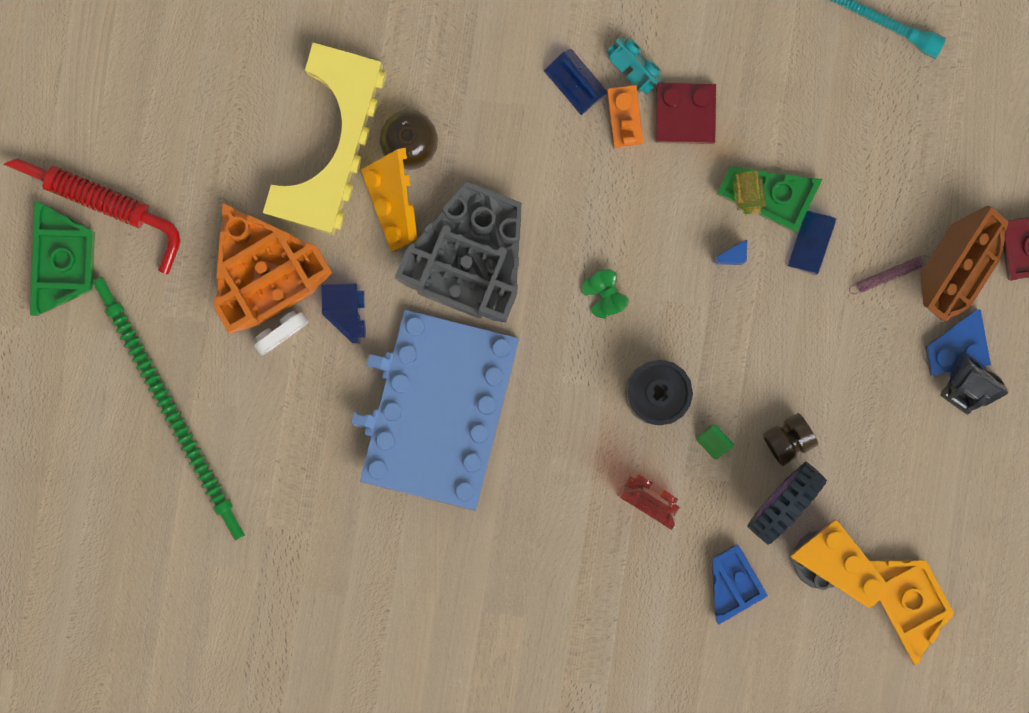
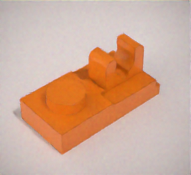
M637 85L607 89L614 148L643 144Z

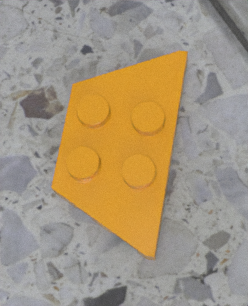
M926 560L870 561L892 589L879 602L912 664L917 665L922 660L921 657L931 643H934L939 636L941 628L948 623L954 612Z

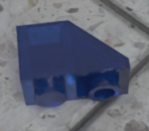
M358 284L321 285L322 315L350 342L361 344V338H366L365 320H360V308H365V291H360Z

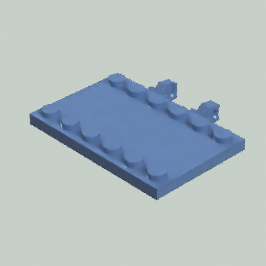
M405 310L394 352H386L385 358L369 354L366 365L368 369L373 367L379 369L380 372H384L382 379L386 380L379 409H374L372 416L368 414L365 416L360 415L355 411L353 414L352 425L366 428L364 435L371 437L360 482L476 511L519 338Z

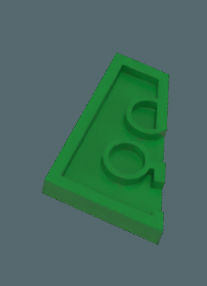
M730 166L716 194L796 233L823 179L798 177L790 174L783 175Z

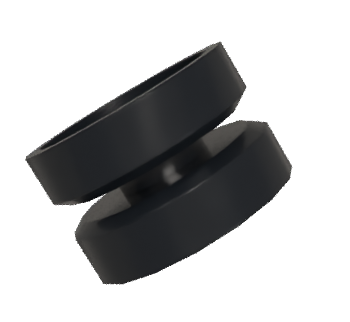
M656 360L644 363L633 371L627 380L625 397L627 406L635 417L644 423L660 426L674 423L684 416L691 406L693 389L691 380L684 369L674 362ZM656 387H660L663 390V396L658 399L653 396L655 394L653 389Z

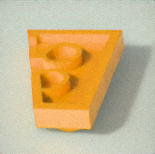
M406 148L397 149L361 169L391 252L415 243L418 239L414 208L408 202L407 186H411L409 175H405L403 159L407 158Z

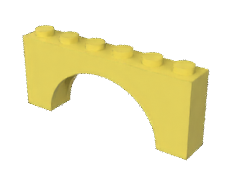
M313 42L305 72L309 77L315 78L326 85L335 95L342 118L340 141L331 161L312 179L293 186L271 184L263 210L266 216L331 235L335 234L336 229L341 230L345 218V213L341 212L344 201L349 202L353 191V185L349 184L352 173H358L362 156H358L360 145H366L370 128L366 127L369 116L374 117L378 105V100L374 99L377 88H383L386 78V72L382 71V62Z

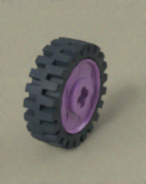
M807 461L804 462L764 502L747 527L767 545L771 544L811 504V501L823 489L827 479Z

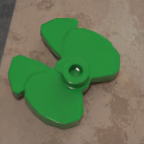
M611 269L595 273L591 278H586L582 285L583 295L600 293L602 300L591 308V313L598 318L605 319L607 315L618 314L628 306L629 299L626 295L618 292L615 286L617 273Z

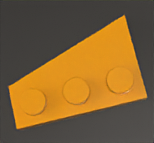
M836 519L789 555V557L869 609L892 591Z

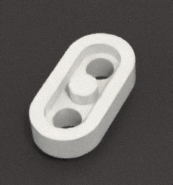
M292 311L279 320L282 325L273 331L268 328L256 336L255 339L258 342L254 345V348L259 355L262 356L307 325L309 321L302 312L296 314Z

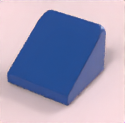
M747 240L714 258L715 265H743L747 262Z

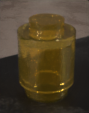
M759 171L735 174L736 181L733 182L737 211H743L744 216L760 214L761 208L766 207L763 178H759Z

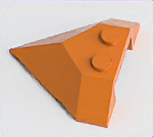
M222 203L223 221L219 239L216 275L218 281L214 309L227 332L231 334L261 325L312 295L333 272L317 246L304 242L285 231Z

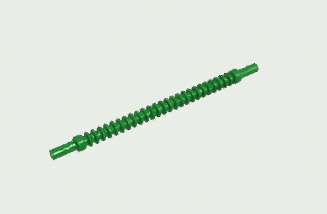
M104 278L96 279L92 283L106 306L104 312L109 319H113L111 324L117 326L116 333H121L120 340L126 342L124 347L129 348L128 355H133L132 362H137L136 369L142 371L140 377L146 378L144 384H149L150 388L148 391L154 393L152 399L158 400L156 406L162 407L160 413L166 415L164 420L170 422L168 428L174 429L172 435L178 437L177 443H181L183 446L181 451H186L185 458H189L191 460L189 465L195 467L193 473L199 474L197 480H202L203 484L201 487L207 489L205 495L211 496L209 502H214L215 506L213 509L216 515H221L235 541L245 536L231 510L233 508L231 501L224 498L226 493L220 491L222 485L216 484L218 478H213L212 474L214 471L208 469L210 463L204 462L206 456L200 455L202 449L196 447L197 441H193L191 438L193 433H188L189 426H185L183 424L185 419H181L179 416L181 411H176L177 404H173L171 402L173 397L167 395L169 389L163 388L165 382H160L159 378L161 375L155 373L157 367L151 366L153 360L147 359L149 353L143 351L145 347L143 344H139L141 338L135 337L137 331L131 329V322H127L128 315L123 314L124 307L120 302H116Z

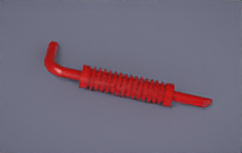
M19 158L3 164L43 181L42 188L56 195L59 194V196L65 199L75 201L77 204L81 203L82 206H86L89 209L92 208L94 211L97 210L99 213L108 215L111 218L113 217L116 220L119 219V221L126 224L130 223V226L138 229L145 223L161 230L167 236L168 241L158 271L169 274L180 247L179 231L167 219L165 220L149 213L148 204L141 201L138 202V200L131 197L127 198V195H122L115 190L111 191L110 188H106L103 185L100 186L98 183L95 184L93 181L89 182L86 178L84 179L76 174L73 175V173L62 170L54 165L47 171Z

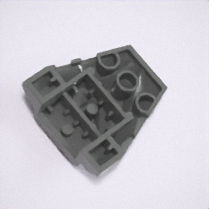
M466 181L442 208V212L437 218L427 225L423 234L414 244L412 243L406 249L395 279L405 286L417 290L419 295L476 318L482 319V317H486L493 321L506 323L518 289L517 272L519 267L518 252L522 203Z

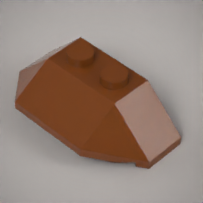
M987 205L951 224L920 273L923 305L941 321L946 322L950 317L956 316L971 307L1001 260L1008 221L993 207Z

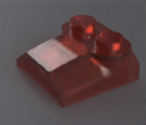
M639 474L636 478L630 476L617 496L672 530L675 526V515L680 509L676 505L678 498L665 490L661 494L651 489L653 483Z

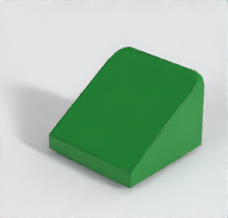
M714 424L709 425L696 439L713 459L720 458L734 447V443Z

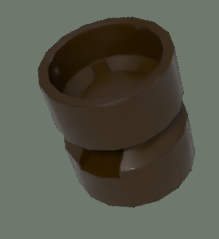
M796 413L784 420L783 427L775 426L762 434L767 446L781 466H785L795 460L798 452L805 454L818 446V441L813 431L800 413ZM793 433L797 440L794 444L788 436Z

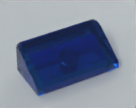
M572 49L564 51L544 70L580 115H583L607 95V90Z
M807 211L801 223L787 266L817 275L820 271L837 218Z

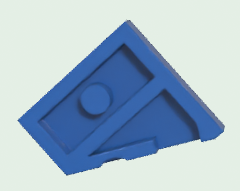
M981 309L972 311L970 315L925 346L930 376L951 372L961 352H966L984 366L991 365Z
M738 544L711 558L715 620L718 625L768 597Z

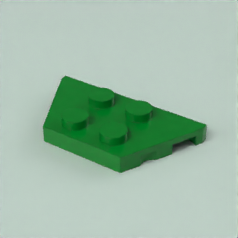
M34 202L30 316H39L93 291L95 232L40 202Z

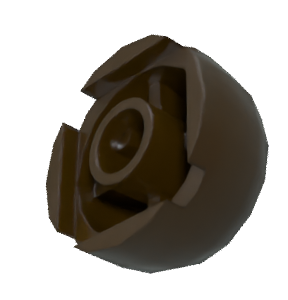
M405 110L395 113L386 120L380 132L379 142L384 156L397 149L406 148L407 158L403 159L404 169L414 170L424 167L433 159L439 138L435 125L427 116L418 111Z

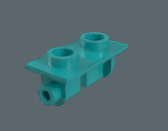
M625 37L616 39L615 41L619 44V47L613 44L606 51L610 55L608 59L622 73L631 66L633 71L626 78L633 85H637L639 92L643 91L645 95L654 88L651 84L652 81L654 84H657L663 80L659 75L661 70L652 60L646 61L639 53L641 48L633 39H626Z

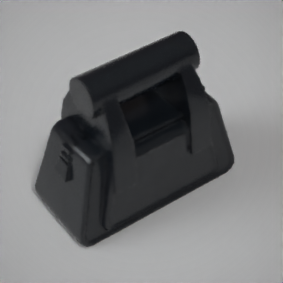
M961 352L949 374L948 384L941 391L940 395L968 415L973 410L981 406H987L1008 394V389L1001 377L966 352ZM962 393L967 395L965 399L960 396Z

